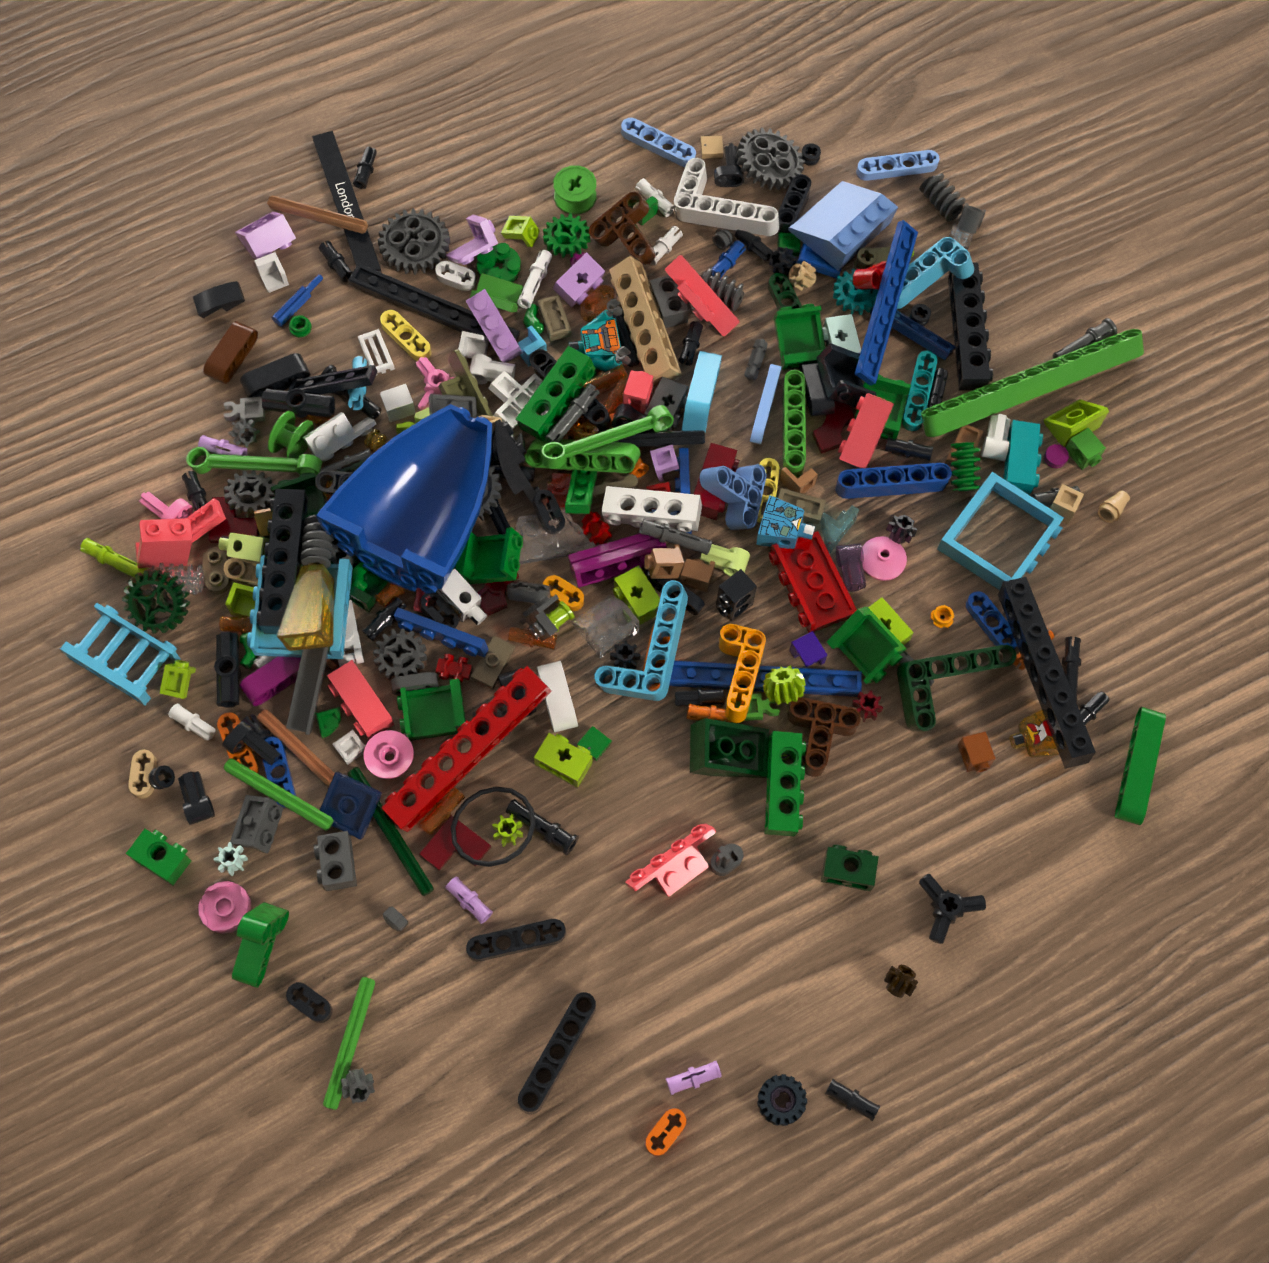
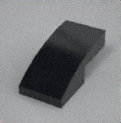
M237 281L215 286L193 296L198 315L203 319L221 308L229 311L245 301L240 284Z

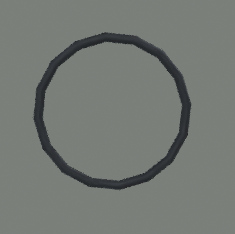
M496 786L479 790L465 799L455 812L450 827L452 844L458 854L473 865L492 867L505 864L520 855L531 841L536 825L534 809L524 795L512 788ZM496 791L511 793L521 799L529 811L531 824L527 838L518 850L506 858L490 862L475 860L463 852L457 842L456 825L460 814L471 801L483 794Z

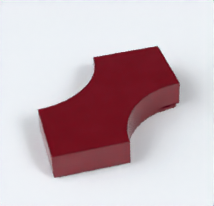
M835 401V413L825 415L824 423L812 432V436L821 454L840 447L843 428L850 423L852 418H855L849 405Z
M515 580L487 583L483 589L477 592L481 597L480 607L487 616L507 608L505 598L507 585Z

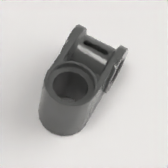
M965 203L957 228L975 234L981 226L986 210H981Z

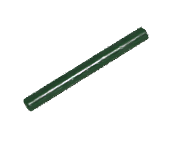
M355 767L347 773L349 777L370 786L359 767ZM379 801L373 814L374 819L421 895L426 896L430 894L434 887L391 818L382 809L383 805Z

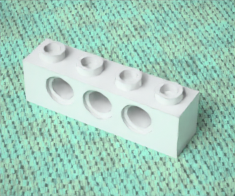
M606 486L602 515L604 521L611 525H620L622 523L640 528L643 519L662 525L668 524L671 528L678 529L679 531L691 532V530L698 531L702 503L700 495ZM627 506H632V507H633V508H632L631 510H629V511L623 510V509H624L625 507H627ZM651 508L657 509L653 513H647V511ZM673 511H680L678 515H670Z

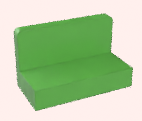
M482 273L477 290L471 291L470 298L485 289L496 308L517 312L519 306L517 301L524 287Z

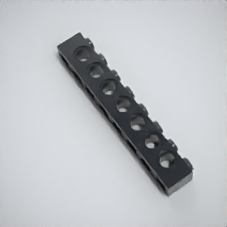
M1027 577L1004 581L999 590L998 597L1064 768L1087 764L1096 751Z

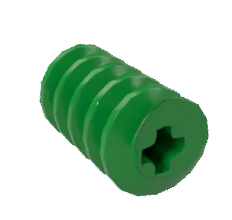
M975 443L951 444V448L957 450L951 453V457L957 459L951 462V466L957 468V470L952 471L951 475L957 478L951 481V485L957 488L951 491H974L980 489L981 486L974 484V481L981 479L980 476L974 474V472L981 470V467L974 465L975 462L981 460V458L974 456V453L980 451V448L974 447Z

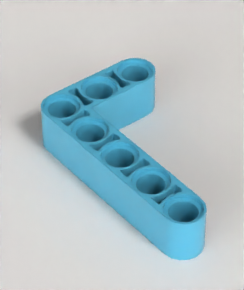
M671 580L663 586L644 671L613 666L599 667L595 672L594 679L604 692L653 701H660L666 697L688 601V595L679 581ZM674 591H680L678 597L670 598ZM675 614L673 620L665 621L667 615ZM663 637H670L667 644H660ZM658 660H665V664L662 667L655 668ZM606 676H613L612 681L610 683L603 684V680ZM636 679V684L633 687H626L629 680ZM660 683L658 690L650 691L652 684Z

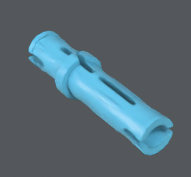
M357 356L352 361V369L367 366V360L363 359L362 356ZM366 386L348 390V406L351 408L353 404V410H360L363 407Z

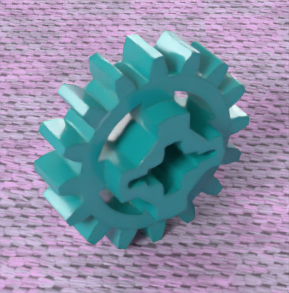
M853 268L851 274L844 271L842 277H837L833 287V299H837L836 305H843L842 311L850 309L852 315L855 311L862 315L863 310L870 313L872 307H874L879 289H856L853 284V275L856 270Z

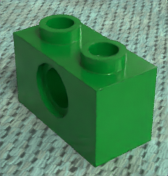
M144 828L126 854L132 860L174 886L192 861L186 855L188 850L176 842L173 846L166 842L167 837L156 829L152 833ZM166 850V854L162 859L155 860L156 854L159 851Z

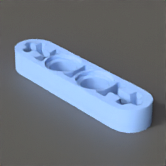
M627 118L622 121L621 134L625 139L682 167H685L690 159L696 158V150L691 145L635 118ZM646 135H652L655 137V139L652 141H647L643 137ZM664 144H671L673 148L665 150L662 146Z
M933 150L864 158L859 161L856 174L861 180L869 181L929 173L937 169L940 159L938 153ZM911 161L914 166L906 167L903 165V162ZM888 163L892 165L893 169L886 170L882 165Z
M770 364L750 438L752 443L762 444L782 366Z

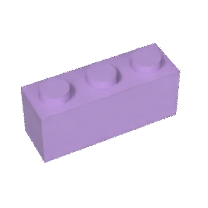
M485 289L466 300V303L502 362L507 363L523 353Z

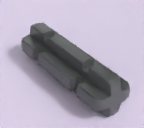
M764 339L755 340L754 349H752L747 364L749 367H746L744 373L748 380H756L758 377V370L761 368L768 346Z

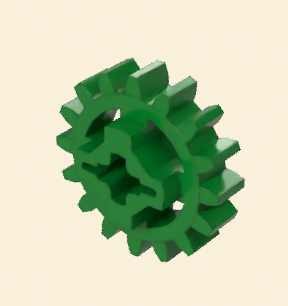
M572 213L568 217L560 214V219L552 217L553 223H546L547 228L543 229L544 245L547 246L548 251L553 250L554 256L561 253L562 258L566 254H569L572 258L573 253L576 252L580 255L582 254L581 248H588L587 243L591 242L590 227L587 226L586 220L581 221L579 215L573 218Z

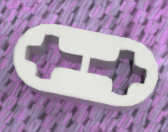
M441 261L436 265V276L439 282L461 291H470L475 287L476 278L472 270L450 261Z

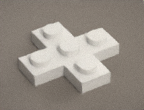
M503 371L488 388L504 402L494 413L493 417L502 418V423L507 421L513 429L518 424L515 419L543 380L534 373L521 386L508 373Z

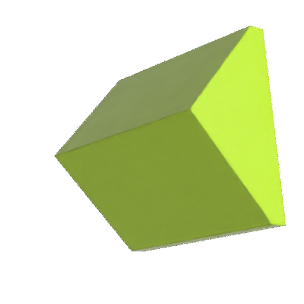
M1079 399L1043 419V421L1060 445L1066 447L1072 437L1089 428L1093 432L1100 428L1109 410L1107 407Z

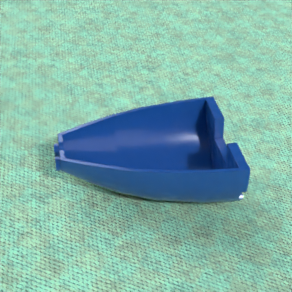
M452 404L420 420L396 435L373 453L337 489L316 515L320 525L327 535L333 534L339 541L337 546L348 556L356 555L364 563L362 565L364 568L382 579L414 592L417 588H420L424 593H435L437 589H442L462 555L480 513L488 482L492 446V423L485 417L472 418L467 409L463 407L458 408Z

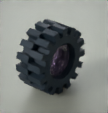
M786 1074L775 1075L762 1085L758 1093L757 1104L761 1115L765 1116V1120L774 1123L773 1125L787 1126L796 1122L805 1112L807 1093L805 1089L803 1090L801 1082H797L794 1077H788ZM781 1092L789 1097L790 1102L785 1104V1108L779 1107L775 1103V1098H778Z

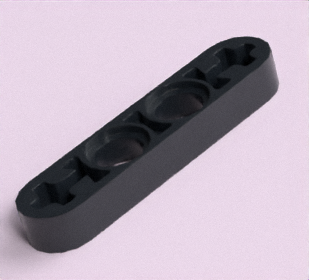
M549 919L487 933L471 938L467 942L466 951L472 960L478 962L555 945L562 942L565 938L566 928L561 920ZM552 925L562 930L558 932V937L553 938L552 934L544 935L545 941H541L538 928L543 927V933L550 931ZM527 930H531L536 934V940L532 944H526L522 941V934ZM506 936L511 940V945L508 949L501 950L496 946L499 937ZM492 939V947L495 952L490 953L489 948L482 949L481 955H477L475 951L471 952V949L475 948V943L479 942L481 946L489 945L487 940Z

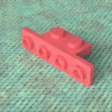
M679 255L665 268L666 273L678 285L677 289L680 291L678 296L686 304L688 302L692 304L695 308L693 313L701 321L703 319L707 322L710 321L722 336H726L740 323L739 319L682 255Z
M706 823L697 825L691 830L690 835L675 841L664 854H658L653 857L650 864L645 868L634 871L630 875V879L625 883L629 888L637 891L655 878L665 895L671 896L709 868L697 846L715 834L716 830Z

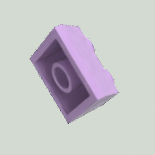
M273 211L235 232L254 259L269 255L278 248L280 250L286 249L292 245L291 241L296 239L284 215Z

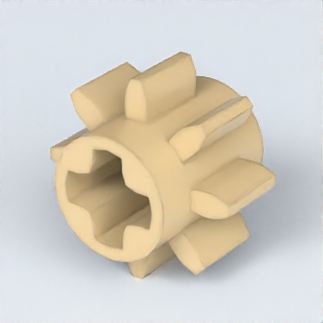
M803 261L801 265L795 264L789 272L790 283L800 291L804 287L810 288L816 281V274L814 273L816 269L806 261Z

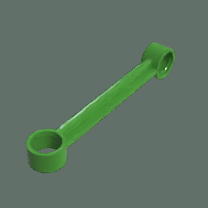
M659 405L651 409L647 417L569 444L547 443L542 447V463L549 469L561 468L566 463V458L652 428L655 432H664L672 426L674 418L666 406ZM550 454H559L560 456H558V457H549L548 455H550Z
M203 447L193 448L186 458L188 465L198 474H205L212 468L297 472L300 475L303 473H315L318 475L322 466V460L310 454H302L299 458L210 454ZM206 456L202 464L194 465L199 457Z

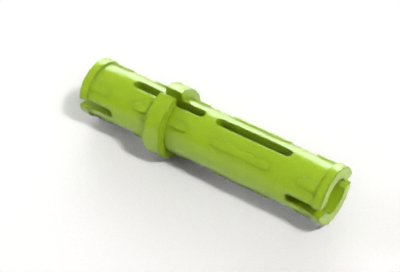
M85 538L81 543V552L94 557L101 564L110 565L134 578L137 573H144L146 569H149L138 568L135 561L116 553L110 546L100 545L90 538Z

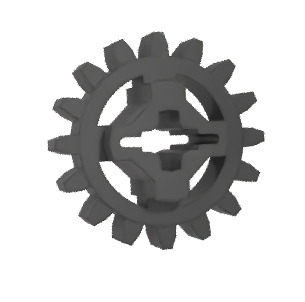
M243 470L242 476L235 473V480H227L228 486L224 487L225 502L228 503L229 510L235 509L236 515L244 512L245 518H248L250 513L254 514L257 510L266 509V507L270 508L271 498L275 497V494L271 492V486L275 484H272L271 477L265 478L264 472L256 475L255 470H252L251 474H247L246 470Z
M403 628L400 634H396L394 629L391 630L392 636L390 637L383 634L384 641H377L376 644L379 649L373 650L374 656L377 657L374 659L376 666H379L380 674L386 672V678L389 680L392 676L399 677L410 675L411 673L418 674L417 668L424 669L422 661L427 660V655L424 653L427 650L425 644H421L422 639L420 636L415 638L413 631L406 635ZM407 643L411 644L416 650L409 648ZM385 660H387V662L392 663V664L394 665V667H390V666L385 662Z

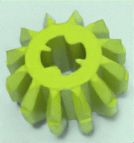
M780 666L779 669H771V673L765 674L764 693H766L770 702L776 701L777 705L781 703H787L788 705L790 701L797 702L798 697L804 696L805 678H803V674L800 673L798 668L792 669L791 666L787 668Z

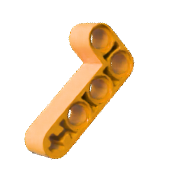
M727 624L720 630L719 648L727 655L738 657L727 697L725 715L729 721L740 723L746 719L764 653L766 637L759 630ZM726 638H732V639H734V640H733V641H729V640H727ZM744 664H750L753 667H746ZM738 685H745L747 688H740ZM737 701L741 702L739 708H735Z

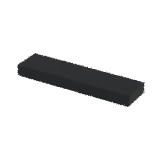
M375 365L297 379L292 381L288 391L298 388L307 394L323 395L370 386L373 384L378 371Z

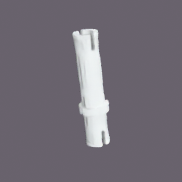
M547 250L539 251L535 263L529 269L530 275L517 301L518 305L522 308L527 309L531 307L540 283L547 275V267L552 259V254Z

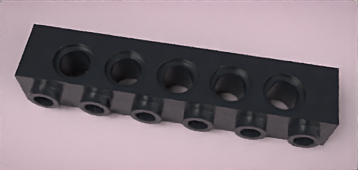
M973 263L974 273L966 279H959L950 271L948 272L959 391H973L988 385L993 380V369L989 368L991 350L987 348L989 330L985 329L987 311L983 310L985 292L981 290L983 273L979 271L978 263Z
M276 489L275 497H272L270 501V510L273 512L272 520H268L267 526L270 540L265 544L267 565H263L262 578L265 579L264 588H260L259 600L262 602L261 611L257 612L256 618L257 625L260 626L264 634L294 635L301 573L302 537L309 501L305 490ZM292 514L289 519H282L284 515ZM290 536V538L287 541H280L282 537ZM287 558L284 564H277L280 559ZM278 581H285L281 587H274ZM275 604H282L279 610H271Z

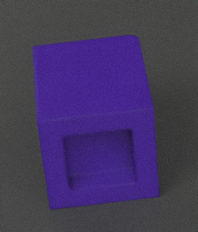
M813 631L792 641L789 649L794 658L799 656L806 667L816 662L822 665L828 656Z

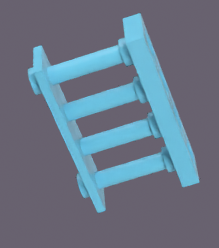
M96 603L94 607L101 615L98 621L79 644L76 643L73 646L66 641L60 650L70 660L146 706L151 699L146 692V685L168 657L172 660H181L176 653L177 648L168 641L160 642L118 616L119 613L111 606L106 605V607H103ZM109 622L119 626V631L99 656L96 655L92 658L88 655L87 649ZM129 633L140 639L119 668L115 667L112 670L107 667V661ZM148 645L158 650V655L138 681L134 680V682L126 679L127 672Z

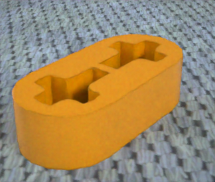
M556 575L548 576L544 580L543 585L549 586L550 584L553 586L555 583L558 584V590L553 589L550 591V597L556 594L559 598L555 603L558 604L560 601H563L571 611H578L583 607L584 594L579 588ZM578 596V602L573 601L569 603V597Z

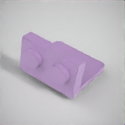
M474 214L467 217L466 220L475 239L446 254L447 258L458 264L462 263V265L472 262L474 256L492 251V246L498 244L494 235L495 227L490 220Z

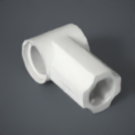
M475 354L472 357L469 370L476 378L478 384H486L487 381L493 382L503 371L508 373L513 379L515 377V364L492 361L490 357L483 354Z
M991 415L981 457L1005 461L1009 449V441L1007 439L1011 421L1006 415Z

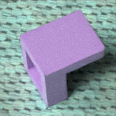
M673 445L650 451L659 482L664 481L663 473L679 469Z

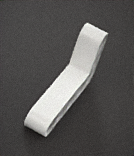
M692 158L687 162L674 197L675 212L678 220L735 231L742 230L764 236H772L778 232L779 217L776 208L702 195L707 182L705 162L700 158Z

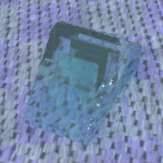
M851 505L847 512L843 510L837 520L825 512L822 513L820 524L824 543L830 554L857 520L860 510Z

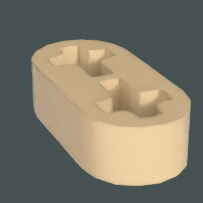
M145 749L139 750L133 755L128 784L131 793L141 799L147 798L153 793L154 788L150 785L148 776L152 769L157 768L156 757L152 752ZM147 757L150 763L145 764L143 771V767L139 762L144 761V758ZM143 777V782L147 785V787H143L142 791H139L136 788V785L141 784Z

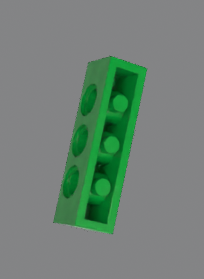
M570 346L566 348L515 419L521 430L544 442L545 436L568 410L571 401L580 395L581 388L586 381L593 377L596 368L590 357Z
M772 731L769 736L764 834L794 837L799 830H802L803 815H799V807L804 802V790H800V782L805 777V766L801 765V757L805 756L806 741H802V733ZM781 755H789L793 763L790 765L785 764L781 759ZM780 779L789 780L792 788H783L780 784ZM779 804H787L791 812L789 814L782 813L779 809Z

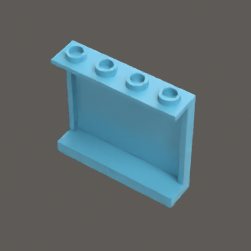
M261 555L260 564L256 565L258 586H254L253 600L256 601L255 609H252L250 612V623L253 624L252 632H249L247 636V645L254 655L301 658L306 633L311 631L331 636L327 659H343L353 569L350 560L339 559V564H331L327 569H311L301 564L294 635L264 634L260 626L257 625V612L261 611L262 602L259 600V592L261 587L264 588L265 579L262 578L263 565H267L265 555ZM278 581L274 587H281L285 581ZM275 604L271 610H279L282 604Z

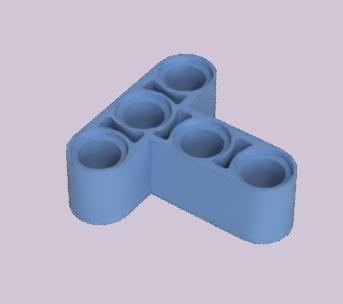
M760 464L739 467L736 472L726 466L703 469L700 473L701 486L728 503L725 518L727 527L730 530L753 528L756 525L766 482L764 467Z

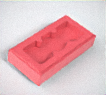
M215 498L187 517L190 519L192 543L226 519L220 502Z

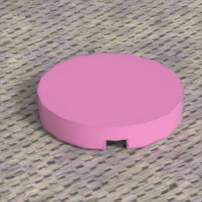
M230 881L217 882L208 887L198 904L199 916L203 924L210 930L221 934L236 931L242 917L251 911V899L247 891L240 885Z

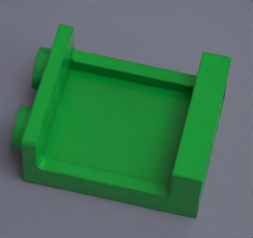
M806 304L797 309L783 307L776 312L774 324L782 370L799 368L800 363L817 361V357L825 349L820 319L821 306Z
M878 374L876 384L869 385L864 382L863 386L876 392L877 397L894 403L880 438L886 440L888 437L897 439L911 384L905 383L902 380L885 378ZM859 410L856 411V414H855V418H854V419L857 418V415H858V413H859Z
M512 527L506 529V534L477 537L471 532L462 555L456 564V570L469 584L516 580L517 571L520 567L519 558L521 548L523 547V536Z
M867 606L857 609L827 641V644L832 649L839 647L851 662L862 671L866 677L863 680L865 684L880 682L887 675L885 670L890 665L894 667L903 658L901 654L907 649Z
M459 679L449 680L450 685L412 691H406L405 687L400 688L401 696H397L398 710H403L404 719H399L401 733H406L410 741L457 734L458 728L466 722Z

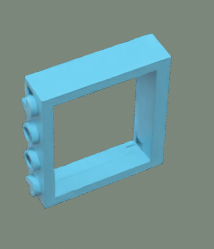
M992 472L941 539L937 549L1000 590L1004 581L1021 578L1026 572L1031 574L1038 564L1035 560L1037 556H1044L1050 547V544L1047 542L1051 537L1056 539L1063 529L1059 525L1064 517ZM992 490L1049 526L1012 578L955 541Z

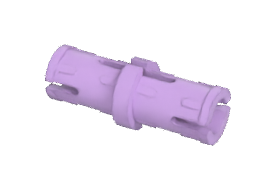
M202 435L198 442V447H203L215 454L247 456V448L230 444L225 439L217 440ZM216 446L229 449L230 452H229V451H226V450H223V449L216 448Z
M457 876L446 885L445 889L460 902V906L463 909H467L481 924L492 915L493 911L481 902L478 894L468 889Z
M713 1061L695 1069L690 1067L687 1072L666 1078V1082L671 1095H674V1093L694 1087V1089L699 1088V1084L721 1078L722 1075L717 1061Z

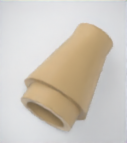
M1119 491L1101 503L1098 510L1099 517L1107 523L1117 521L1130 500L1128 493Z

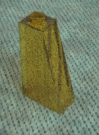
M323 564L301 566L277 637L289 651L332 647L334 632V578Z

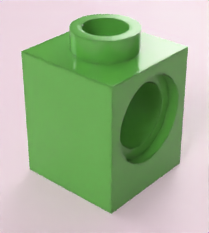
M1087 428L1072 437L1066 449L1070 457L1083 470L1089 465L1091 467L1097 465L1103 459L1101 456L1106 447Z

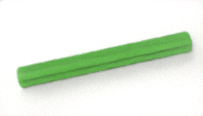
M232 758L228 759L225 763L224 770L306 820L325 831L329 830L334 821L332 817Z
M362 977L325 1095L323 1106L332 1110H336L339 1106L342 1096L341 1079L346 1078V1075L349 1073L373 993L375 981L371 978Z

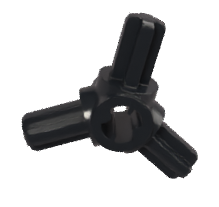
M927 874L919 880V885L933 900L931 905L934 908L933 916L935 921L929 939L934 943H944L949 926L955 923L956 918L963 917L964 913L983 911L986 909V900L982 895L961 898L960 894H953L949 890L944 891L931 874ZM946 902L950 904V912L946 911V905H944Z

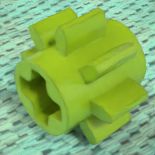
M513 814L509 818H504L500 815V822L492 824L493 829L498 831L493 835L494 840L500 838L502 840V847L506 843H512L515 846L516 838L523 837V832L517 830L523 826L522 822L518 821L515 823ZM504 828L512 829V833L507 834V832H504Z

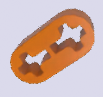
M672 1108L666 1111L648 1134L645 1146L651 1155H664L684 1130L686 1116L681 1110ZM676 1114L679 1115L681 1126L679 1128L674 1126L668 1132L666 1127L670 1121L667 1117L669 1115L672 1117ZM663 1132L667 1135L662 1142L665 1146L664 1149L657 1148L653 1150L651 1148L653 1145L651 1138L657 1139Z

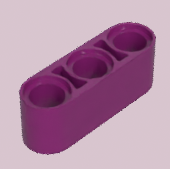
M276 657L243 679L240 683V688L253 706H259L296 682L301 658Z

